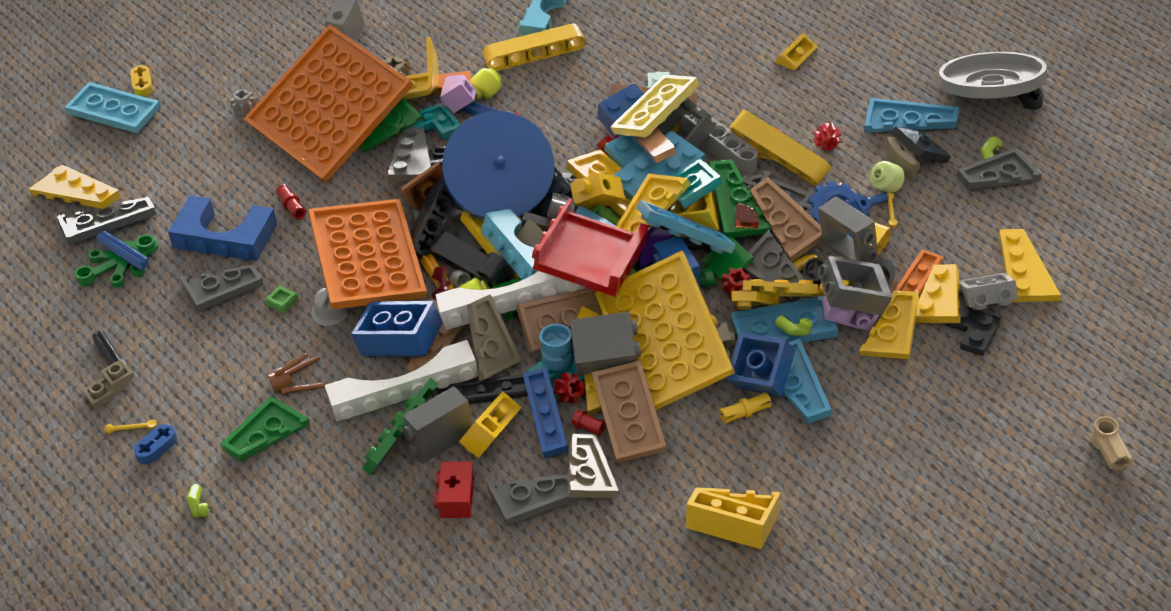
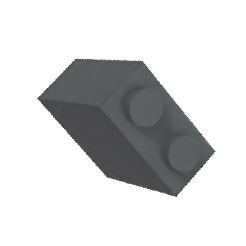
M630 311L570 320L575 362L579 375L590 374L637 361L636 357H641L639 342H634L633 339L634 335H638L636 320L631 321Z
M454 386L403 415L405 426L403 427V432L408 442L406 449L411 457H417L423 464L459 443L461 438L470 429L472 423L468 400Z

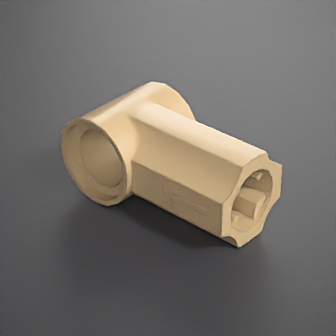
M1104 416L1095 421L1091 443L1101 451L1110 469L1115 471L1124 469L1131 464L1132 457L1118 434L1119 426L1116 420Z

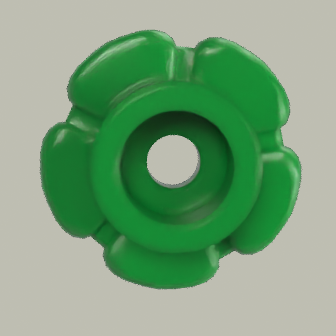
M711 266L705 269L702 267V272L700 273L702 287L707 286L708 289H711V286L717 285Z

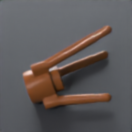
M305 353L282 368L274 370V373L268 375L274 392L281 391L283 395L291 392L325 388V383L289 387L293 383L290 377L291 374L320 360V357L316 356L299 364L308 357V354Z

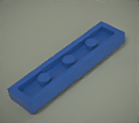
M547 367L523 373L544 458L568 452Z

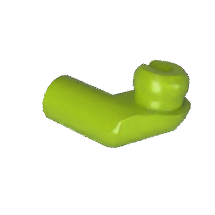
M992 136L986 140L980 150L984 160L995 156L994 150H1000L998 146L1002 147L1001 139Z
M781 315L775 321V325L789 336H807L812 331L813 323L807 318H802L799 324H794Z
M194 484L189 489L186 501L192 516L200 519V517H207L209 515V505L207 503L200 504L202 488Z

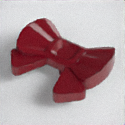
M436 267L431 276L432 279L438 281L439 288L432 293V297L437 300L436 294L449 291L447 286H450L451 282L446 280V267Z

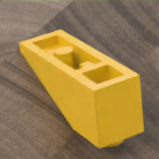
M502 392L475 421L459 442L468 452L479 458L522 407L506 393Z

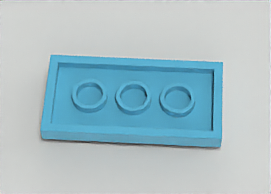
M88 82L65 106L66 114L136 134L161 108L159 101Z

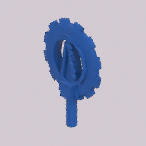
M827 181L826 186L818 185L814 189L815 195H810L809 204H811V209L809 213L820 224L818 208L830 199L838 197L867 217H870L869 209L874 205L887 201L888 195L886 192L867 198L866 195L862 196L858 192L854 193L847 184L842 183L838 185L836 181ZM847 232V235L853 238V235Z

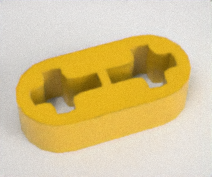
M144 65L132 68L130 75L134 94L142 97L149 96L153 92L149 68Z

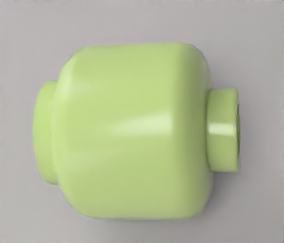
M887 161L879 162L871 171V184L877 190L894 193L903 185L904 171L899 165Z

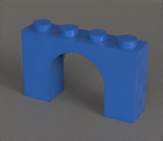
M190 195L170 227L168 234L172 248L257 261L277 226L274 208L252 205L244 221L235 229L227 232H211L206 230L215 215L211 198Z

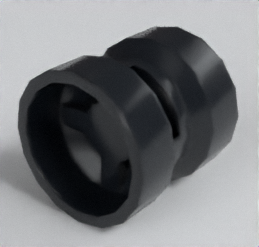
M813 257L805 263L803 272L809 280H813V284L820 286L821 280L818 277V271L820 266L824 264V261L821 258Z

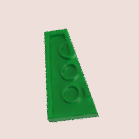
M733 160L710 161L709 167L723 181V184L714 190L723 234L726 237L732 236L735 238L764 235L768 230L771 232L769 223L765 222L759 206H756L753 195L744 185V179Z
M430 378L417 396L412 394L403 405L407 408L404 413L399 411L390 422L394 425L391 430L386 428L377 439L380 445L377 448L372 446L364 456L367 462L362 470L368 474L372 473L403 432V427H405L403 415L425 403L437 387L438 383Z

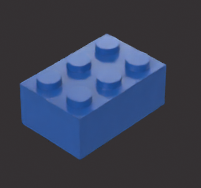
M434 301L371 302L351 335L362 356H425L443 321Z

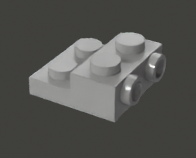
M1006 273L959 281L960 292L964 296V303L969 308L972 307V310H982L987 308L988 304L994 303L997 306H1005L1011 304V300L1018 299L1016 281Z

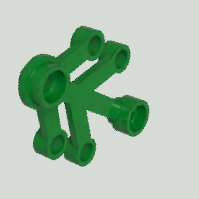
M149 234L138 237L136 241L119 239L145 257H148L149 254L154 253L158 249L157 240ZM92 249L88 253L91 263H99L102 260L109 261L95 268L81 266L74 273L78 284L88 286L93 283L95 277L116 267L114 274L110 276V282L112 287L119 288L125 284L124 274L129 262L112 251ZM131 265L132 276L141 277L145 274V269L137 270V267Z

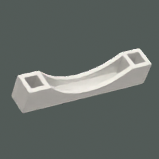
M538 271L534 275L509 286L487 290L455 288L436 294L445 329L449 330L469 324L467 305L491 294L499 313L502 314L516 310V306L521 303L586 288Z
M465 340L443 347L427 364L403 376L376 381L346 378L327 384L325 388L337 422L408 400L412 394L417 396L430 378L438 383V388H446L449 384L460 383L479 377L475 357L468 341Z

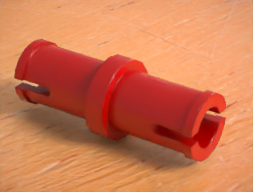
M282 184L278 186L276 195L281 199L285 210L290 211L296 220L303 219L307 212L300 204L299 197L292 193L287 185Z

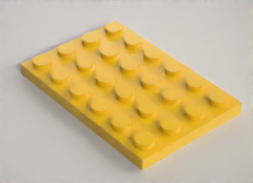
M683 251L628 276L616 297L598 291L595 292L603 315L630 311L631 321L636 320L638 335H634L633 339L634 342H639L641 357H636V360H641L655 410L735 373Z

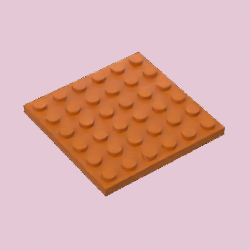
M329 24L245 116L244 120L327 183L414 84L410 79Z

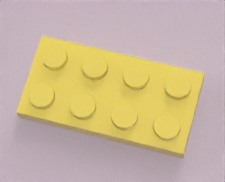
M662 76L611 126L613 133L638 137L651 135L653 130L660 123L664 122L666 117L673 110L677 109L687 97L692 95L693 91L700 85L697 77Z

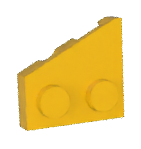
M732 291V305L737 306V310L743 311L752 309V306L765 307L779 304L778 296L771 297L770 294L758 291Z

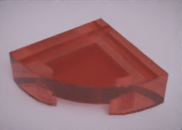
M737 203L735 226L759 228L758 215L749 206Z

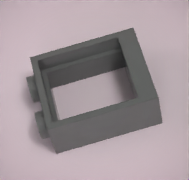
M686 98L657 128L663 135H666L674 129L687 112L690 113L699 122L685 140L698 149L716 126L710 121L712 116L702 108L698 111L696 109L697 105L689 98Z
M838 197L833 198L818 208L823 245L842 258L869 263L879 259L875 221ZM847 232H849L850 234H852V235H853V238H851L850 236H848V235H847Z
M828 255L824 264L819 268L818 277L821 280L824 294L830 307L883 315L893 298L880 264ZM842 280L862 283L864 289L845 286Z

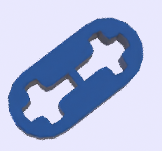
M169 424L159 425L134 446L136 460L141 464H150L169 450L177 441L174 427Z

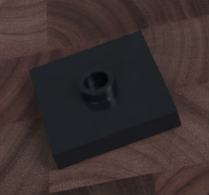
M897 126L892 131V135L919 158L947 163L951 158L945 150L923 132Z

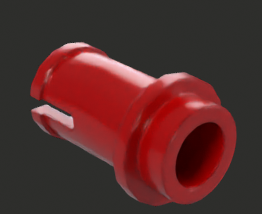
M584 410L576 411L572 418V425H575L576 429L582 428L597 436L603 433L606 426L605 421L587 415V412Z

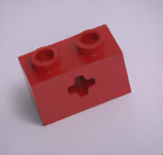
M473 461L441 462V472L436 473V488H439V491L434 493V508L439 509L440 518L472 517L475 483Z

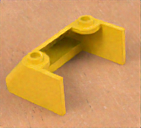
M426 37L428 72L405 76L412 81L414 86L405 94L404 99L426 96L435 91L439 86L438 56L430 37Z

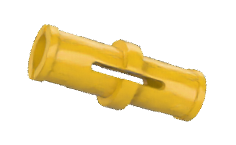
M767 392L749 399H739V402L720 408L719 413H723V415H720V418L724 424L744 416L749 418L755 412L772 407V403H768L771 399Z

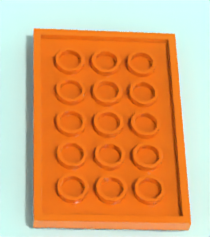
M400 199L308 209L331 310L366 306L371 302L427 298V290Z

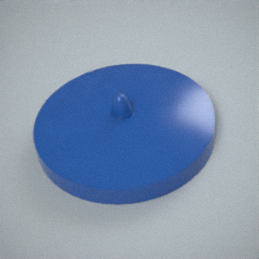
M490 111L467 119L453 132L445 147L442 172L450 196L456 204L470 215L484 220L486 213L511 209L519 219L524 216L525 212H532L547 195L554 175V157L545 135L531 121L511 112Z

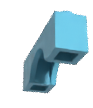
M532 0L530 7L526 9L524 19L519 23V33H521V36L552 29L551 16L546 14V12L564 7L567 0Z
M506 209L486 213L482 225L483 235L518 274L519 278L524 280L538 272L533 269L534 259L531 258L534 248L523 244L516 238L520 232L522 222L512 210Z

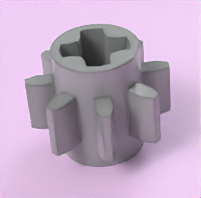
M245 89L237 90L233 94L234 99H229L230 107L233 109L234 114L238 113L239 115H247L257 104L253 92L249 93Z

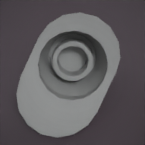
M325 287L315 295L311 315L317 324L332 326L345 320L351 307L331 310Z

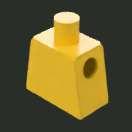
M597 172L571 183L573 200L577 207L581 205L592 211L599 203L609 206L625 200L621 178Z

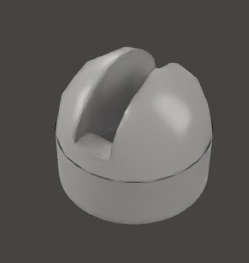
M455 270L450 275V282L455 288H459V286L471 280L469 273L463 270Z

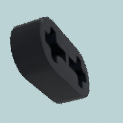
M1040 88L1017 95L1022 104L1028 109L1037 110L1043 106L1044 95Z

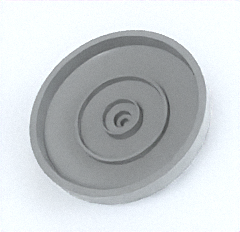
M986 52L966 55L945 63L939 69L940 87L950 94L968 98L995 99L1021 95L1036 90L1047 80V66L1043 60L1032 55L1015 52Z

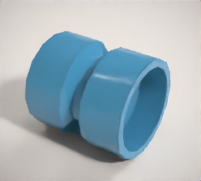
M550 324L544 327L539 335L543 365L554 371L570 367L574 360L571 330L563 324Z

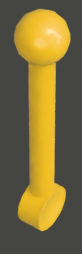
M887 192L890 215L888 226L895 228L898 222L894 218L892 201L894 194Z
M149 420L147 423L120 426L108 424L104 430L107 434H111L114 431L142 428L153 430L157 427L156 420Z

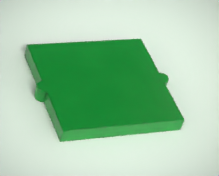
M732 236L728 237L735 244L732 254L726 251L720 254L712 250L701 260L707 268L711 266L714 275L719 280H721L723 274L728 275L730 267L733 270L740 268L743 270L754 260L753 256Z

